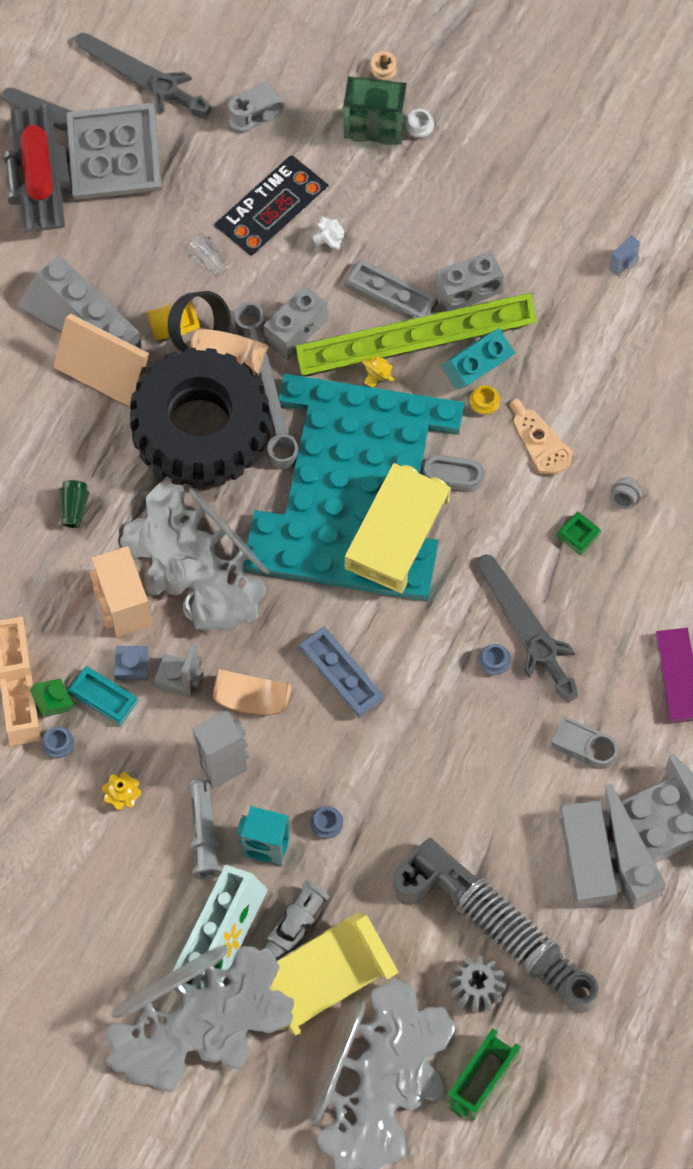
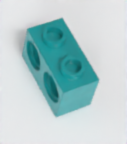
M500 328L442 363L441 367L455 389L459 390L468 386L516 353Z
M250 806L248 815L241 816L237 834L240 835L239 845L243 846L244 857L282 866L291 837L289 815Z

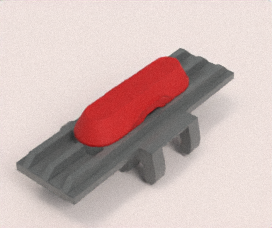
M49 104L10 109L15 150L6 151L3 154V161L7 164L9 181L8 203L21 205L24 233L65 228L61 187H65L66 192H72V180L67 168L70 158L65 145L56 146L52 106ZM19 164H23L25 183H22V187Z

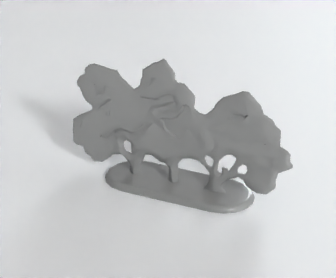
M160 482L146 496L148 517L146 519L137 518L126 522L123 527V535L120 538L121 547L128 546L134 558H152V566L144 575L146 596L158 595L162 591H166L168 595H179L187 587L192 588L195 594L191 615L196 630L210 631L214 628L231 630L240 621L250 623L253 619H257V604L266 594V584L262 579L245 577L243 564L245 560H251L266 574L270 573L269 569L192 487H190L189 492L200 505L197 510H187L184 504L185 493L182 485L171 484L166 486ZM205 512L221 528L214 535L199 531L197 528L200 518ZM187 515L190 517L185 523L180 522L183 516ZM226 534L239 548V552L233 560H221L214 552L215 544ZM229 564L226 570L220 569L221 565ZM233 567H236L233 572L238 575L235 584L230 586L227 583L228 573ZM243 579L246 584L243 588H239V583Z
M221 945L127 998L114 1009L112 1016L114 1018H122L138 1009H142L141 1015L135 1026L121 1023L114 1024L108 1029L106 1040L110 1045L111 1053L106 1064L111 1066L116 1072L125 1071L133 1083L151 1085L155 1089L169 1092L175 1088L184 1075L186 1053L191 1050L198 1051L201 1059L204 1061L216 1063L222 1060L227 1066L241 1070L250 1052L248 1041L245 1037L248 1030L262 1031L270 1034L289 1026L293 1019V998L287 997L280 991H271L270 985L280 968L270 949L258 950L255 947L243 945L237 950L233 964L227 970H222L213 966L228 951L226 945ZM207 971L208 987L192 991L185 990L182 985L183 983ZM220 977H227L230 980V985L225 986ZM175 989L181 998L180 1007L169 1014L156 1012L152 1006V1001ZM157 1017H163L166 1019V1023L159 1024ZM148 1018H152L155 1025L154 1034L151 1038L144 1037V1024H150ZM136 1028L139 1030L138 1038L132 1036V1031Z
M396 978L390 979L388 985H381L372 990L371 1000L376 1012L374 1021L365 1025L360 1023L365 1010V1002L361 1000L358 1003L347 1025L312 1113L310 1125L314 1126L321 1119L329 1103H332L335 1107L337 1122L333 1125H327L320 1132L318 1143L322 1151L334 1157L336 1169H380L384 1164H393L404 1159L406 1156L405 1134L401 1125L397 1123L394 1115L395 1110L402 1106L411 1111L422 1106L426 1099L434 1101L446 1097L442 1075L429 1065L427 1058L438 1051L446 1049L455 1032V1023L453 1019L449 1018L448 1011L443 1006L427 1007L423 1011H419L414 987ZM377 1026H382L386 1031L382 1034L374 1031ZM356 1032H359L370 1043V1046L361 1055L360 1059L355 1061L348 1058L347 1055ZM343 1066L357 1071L360 1076L358 1089L345 1097L334 1090ZM351 1098H358L360 1101L354 1105L349 1100ZM344 1105L354 1111L357 1117L355 1125H350L344 1117L347 1112L343 1108ZM340 1122L345 1125L347 1129L345 1132H341L338 1129Z

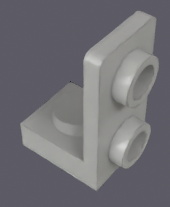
M190 645L186 659L164 653L154 685L191 697L194 687H200L204 676V669H201L202 657H199L198 646Z

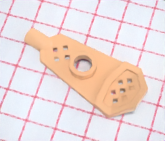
M519 399L513 400L509 404V407L515 414L513 423L540 474L557 475L570 468L573 451L566 443L562 442L535 410L525 409ZM540 431L544 434V437L542 439H535L533 433Z

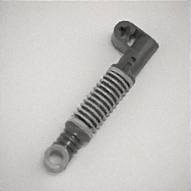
M432 838L425 840L398 867L394 874V892L399 901L404 904H416L423 900L437 886L452 899V906L461 915L467 913V920L473 918L472 925L479 923L477 926L478 930L484 928V935L490 933L488 936L489 940L495 938V945L501 943L500 950L507 948L505 954L512 953L511 959L517 957L516 964H520L526 959L522 969H525L527 974H530L533 978L545 979V983L548 986L552 984L551 989L554 991L559 989L557 994L564 999L568 1009L575 1013H585L594 1007L599 988L596 979L591 974L582 972L580 969L575 971L576 966L573 963L568 965L570 962L568 958L562 960L564 955L561 953L560 946L553 939L548 940V934H543L542 929L537 930V925L532 924L531 919L526 920L525 914L520 915V909L515 910L514 904L509 905V900H504L503 894L498 895V890H493L492 885H487V880L480 875H473ZM414 866L428 878L426 880L419 874L416 878V887L411 884L407 887L404 886L405 881L412 883L415 880ZM546 937L544 942H540L542 938ZM575 987H584L589 991L590 995L583 999L577 998L572 993V990Z

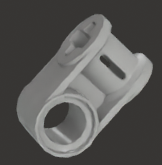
M268 81L260 82L230 99L228 109L231 113L229 125L238 133L248 132L267 121L277 118L282 114L286 105Z

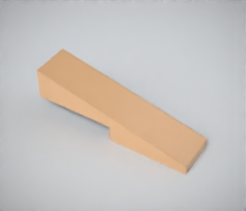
M23 616L0 620V685L6 732L10 746L42 741L37 704L29 691L34 684Z

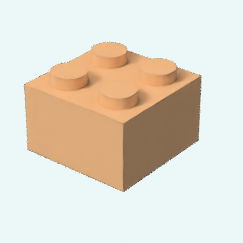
M126 546L93 557L94 569L90 570L89 574L97 601L100 602L107 629L113 627L116 637H120L153 626L148 600L129 547Z

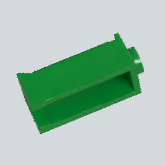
M494 1028L491 1029L447 1094V1102L451 1104L449 1109L462 1119L470 1117L474 1121L476 1120L503 1077L520 1055L521 1046L515 1043L513 1047H510L497 1038L498 1031ZM491 1053L502 1060L503 1063L477 1102L473 1104L461 1095Z

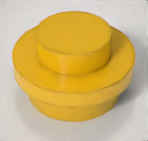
M481 385L472 391L470 406L476 413L490 415L499 408L500 395L493 387Z

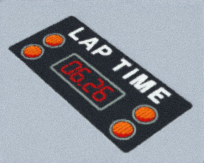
M290 155L214 225L250 256H253L327 189L329 185L296 157Z

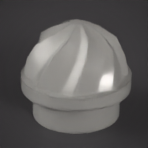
M631 477L620 478L611 488L612 502L622 509H631L641 500V487L638 485V481H634Z

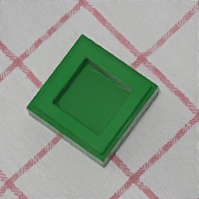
M578 511L557 532V538L580 556L601 535V529Z

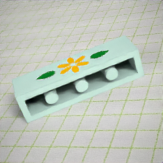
M228 865L224 866L173 971L221 945H226L228 951L213 966L217 969L227 970L232 965L235 954L240 948L268 891L252 873ZM207 971L183 983L182 985L185 990L192 991L208 987ZM225 976L220 977L222 982L224 981Z

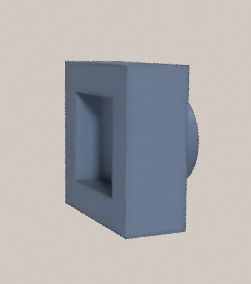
M631 235L611 254L609 269L617 276L625 269H632L640 258L638 254L641 242Z
M116 646L115 680H147L148 646Z

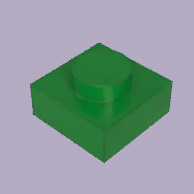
M61 678L35 683L29 690L43 717L69 712L74 706Z

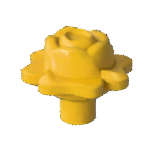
M374 356L370 361L362 360L368 373L364 383L374 388L378 381L387 380L393 382L395 380L391 375L393 367L387 360L378 356Z
M122 772L119 777L116 774H111L108 783L102 786V791L106 794L104 796L105 803L112 804L116 810H122L124 805L127 808H132L135 800L141 796V790L137 788L139 780L131 778L127 772Z

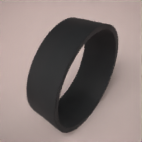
M211 291L191 292L184 294L173 304L168 316V332L171 341L179 350L185 352V349L188 348L181 335V317L187 304L196 296L203 298L210 305L214 316L213 330L231 332L232 320L229 307L218 294Z

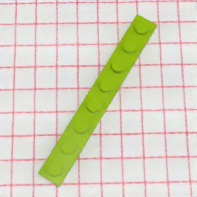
M528 292L294 345L300 374L303 376L360 363L363 359L369 361L374 356L379 358L488 334L498 328L502 331L537 323L532 294Z

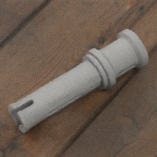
M195 779L189 783L194 826V839L190 844L191 851L194 852L195 868L192 872L193 877L196 879H213L220 876L222 868L218 866L217 850L220 848L217 838L214 837L210 781L207 779L204 781L203 779Z

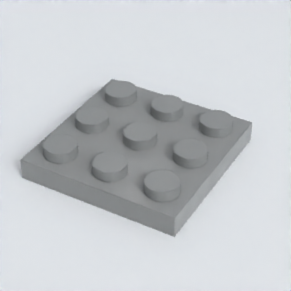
M154 103L67 112L72 194L74 200L162 191L157 117Z

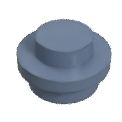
M498 644L486 646L479 655V665L489 675L505 673L511 663L509 651Z
M64 727L50 728L42 737V748L49 757L63 758L73 750V735Z
M321 807L311 817V828L320 838H334L343 828V817L333 807Z

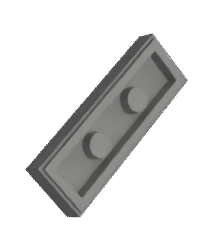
M359 259L345 280V287L408 319L430 315L438 304L437 297L362 259Z

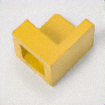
M193 300L187 304L183 311L180 323L181 335L200 328ZM175 302L147 311L155 340L170 338L168 316Z

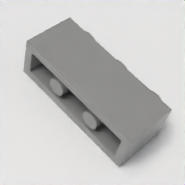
M226 710L192 728L197 760L210 781L212 788L247 771L246 759L249 758L246 750L248 745L244 738L246 732L238 718L233 720Z
M600 800L561 805L560 822L575 908L581 909L615 904L617 893L622 892L619 873H613L612 861H616V853L613 841L608 842L606 830H610L608 811H602Z

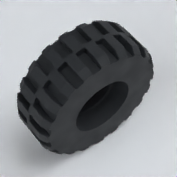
M196 347L186 348L185 352L177 354L174 351L165 355V360L162 362L155 361L148 367V375H141L138 379L136 391L132 393L130 401L132 441L134 447L139 450L141 460L147 466L152 464L153 472L159 477L165 478L167 476L172 479L173 484L183 486L185 483L193 485V488H204V485L213 484L214 487L221 486L229 478L235 480L242 476L244 468H251L258 460V453L262 452L265 447L269 426L268 396L264 394V385L260 378H253L252 368L246 363L240 364L237 362V357L229 353L223 355L217 353V349L206 348V350H196ZM204 400L221 407L228 415L229 420L217 432L198 436L185 433L177 428L171 421L170 416L184 403Z

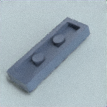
M325 626L299 644L303 654L359 719L384 701L382 692Z

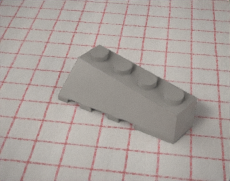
M61 255L57 256L36 273L18 304L19 310L26 314L29 312L36 316L43 324L51 325L61 332L65 318L69 314H73L142 350L140 332Z

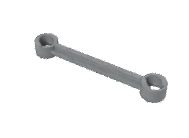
M253 302L242 303L234 312L237 332L244 337L265 344L262 334L265 324L262 307ZM247 314L248 316L255 317L258 323L253 326H245L239 322V319ZM266 353L259 376L257 377L263 383L264 394L268 396L269 401L268 432L270 441L267 445L268 460L273 467L285 470L296 464L298 444L292 436L288 435L268 354ZM281 445V448H288L292 455L286 459H279L272 454V451L275 447Z

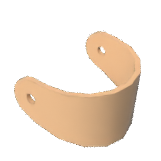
M211 329L196 330L190 344V348L196 347V350L212 348L217 349V353L223 355L225 353L237 357V362L240 364L246 363L252 368L253 377L259 376L269 347L257 340Z
M218 668L213 699L221 706L242 713L254 715L281 714L288 705L291 683L239 674Z

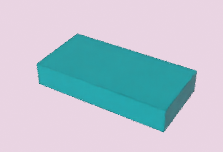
M88 666L84 667L67 690L69 695L120 727L139 703L138 697Z

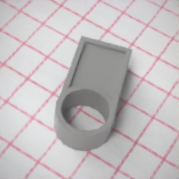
M565 716L551 742V748L597 769H607L612 766L616 761L618 753L617 742L610 735L601 733ZM597 742L607 743L613 749L614 755L608 760L600 761L591 755L590 747Z

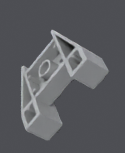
M674 754L669 756L665 768L670 779L623 801H620L611 783L606 786L604 803L610 819L609 833L611 842L613 841L615 846L616 861L614 862L616 873L620 875L622 890L632 909L638 908L663 895L666 883L655 863L693 846V772Z

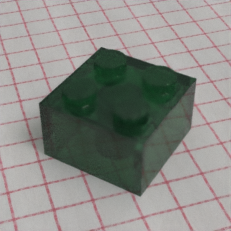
M348 76L343 103L344 138L356 142L371 141L379 142L383 145H402L406 119L407 83Z

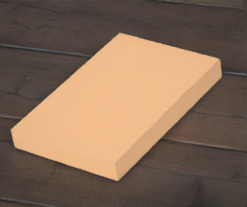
M69 314L64 321L53 368L130 407L132 393L136 391L138 379L141 375H144L149 353L73 314Z

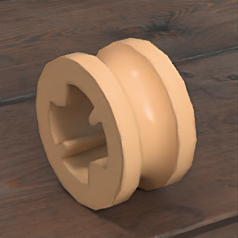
M386 51L376 53L371 59V72L373 76L380 80H388L395 76L397 72L395 56ZM381 62H386L387 70L381 69Z

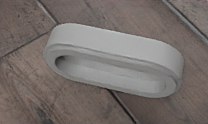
M433 455L426 459L423 464V476L439 478L447 486L451 487V490L473 492L483 484L484 469L480 463L474 460Z

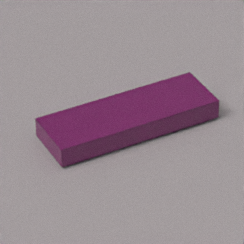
M688 627L656 631L655 636L670 724L693 721V654Z

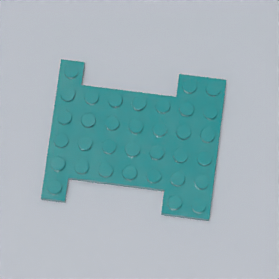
M284 374L278 398L282 407L307 410L285 515L254 510L247 546L269 569L270 573L262 572L251 560L244 561V571L428 601L439 540L425 539L408 572V583L402 594L346 570L345 555L393 463L400 466H411L421 474L429 430L459 435L464 402Z

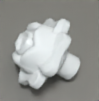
M324 216L320 217V223L318 224L319 233L313 236L315 244L320 246L326 243L330 248L339 250L340 243H342L341 239L344 238L343 228L338 220L326 219Z

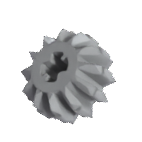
M482 955L477 956L475 964L472 963L469 957H465L463 961L464 967L455 965L453 972L456 976L449 978V985L455 987L451 991V997L453 999L461 998L459 1003L461 1009H464L471 1003L472 1013L475 1014L478 1012L479 1005L482 1004L483 1008L488 1012L492 1007L491 1001L495 1003L501 1002L502 996L498 992L506 990V983L499 981L504 977V971H493L496 964L493 959L484 965ZM479 979L478 983L481 980L484 981L483 989H476V985L472 988V980Z

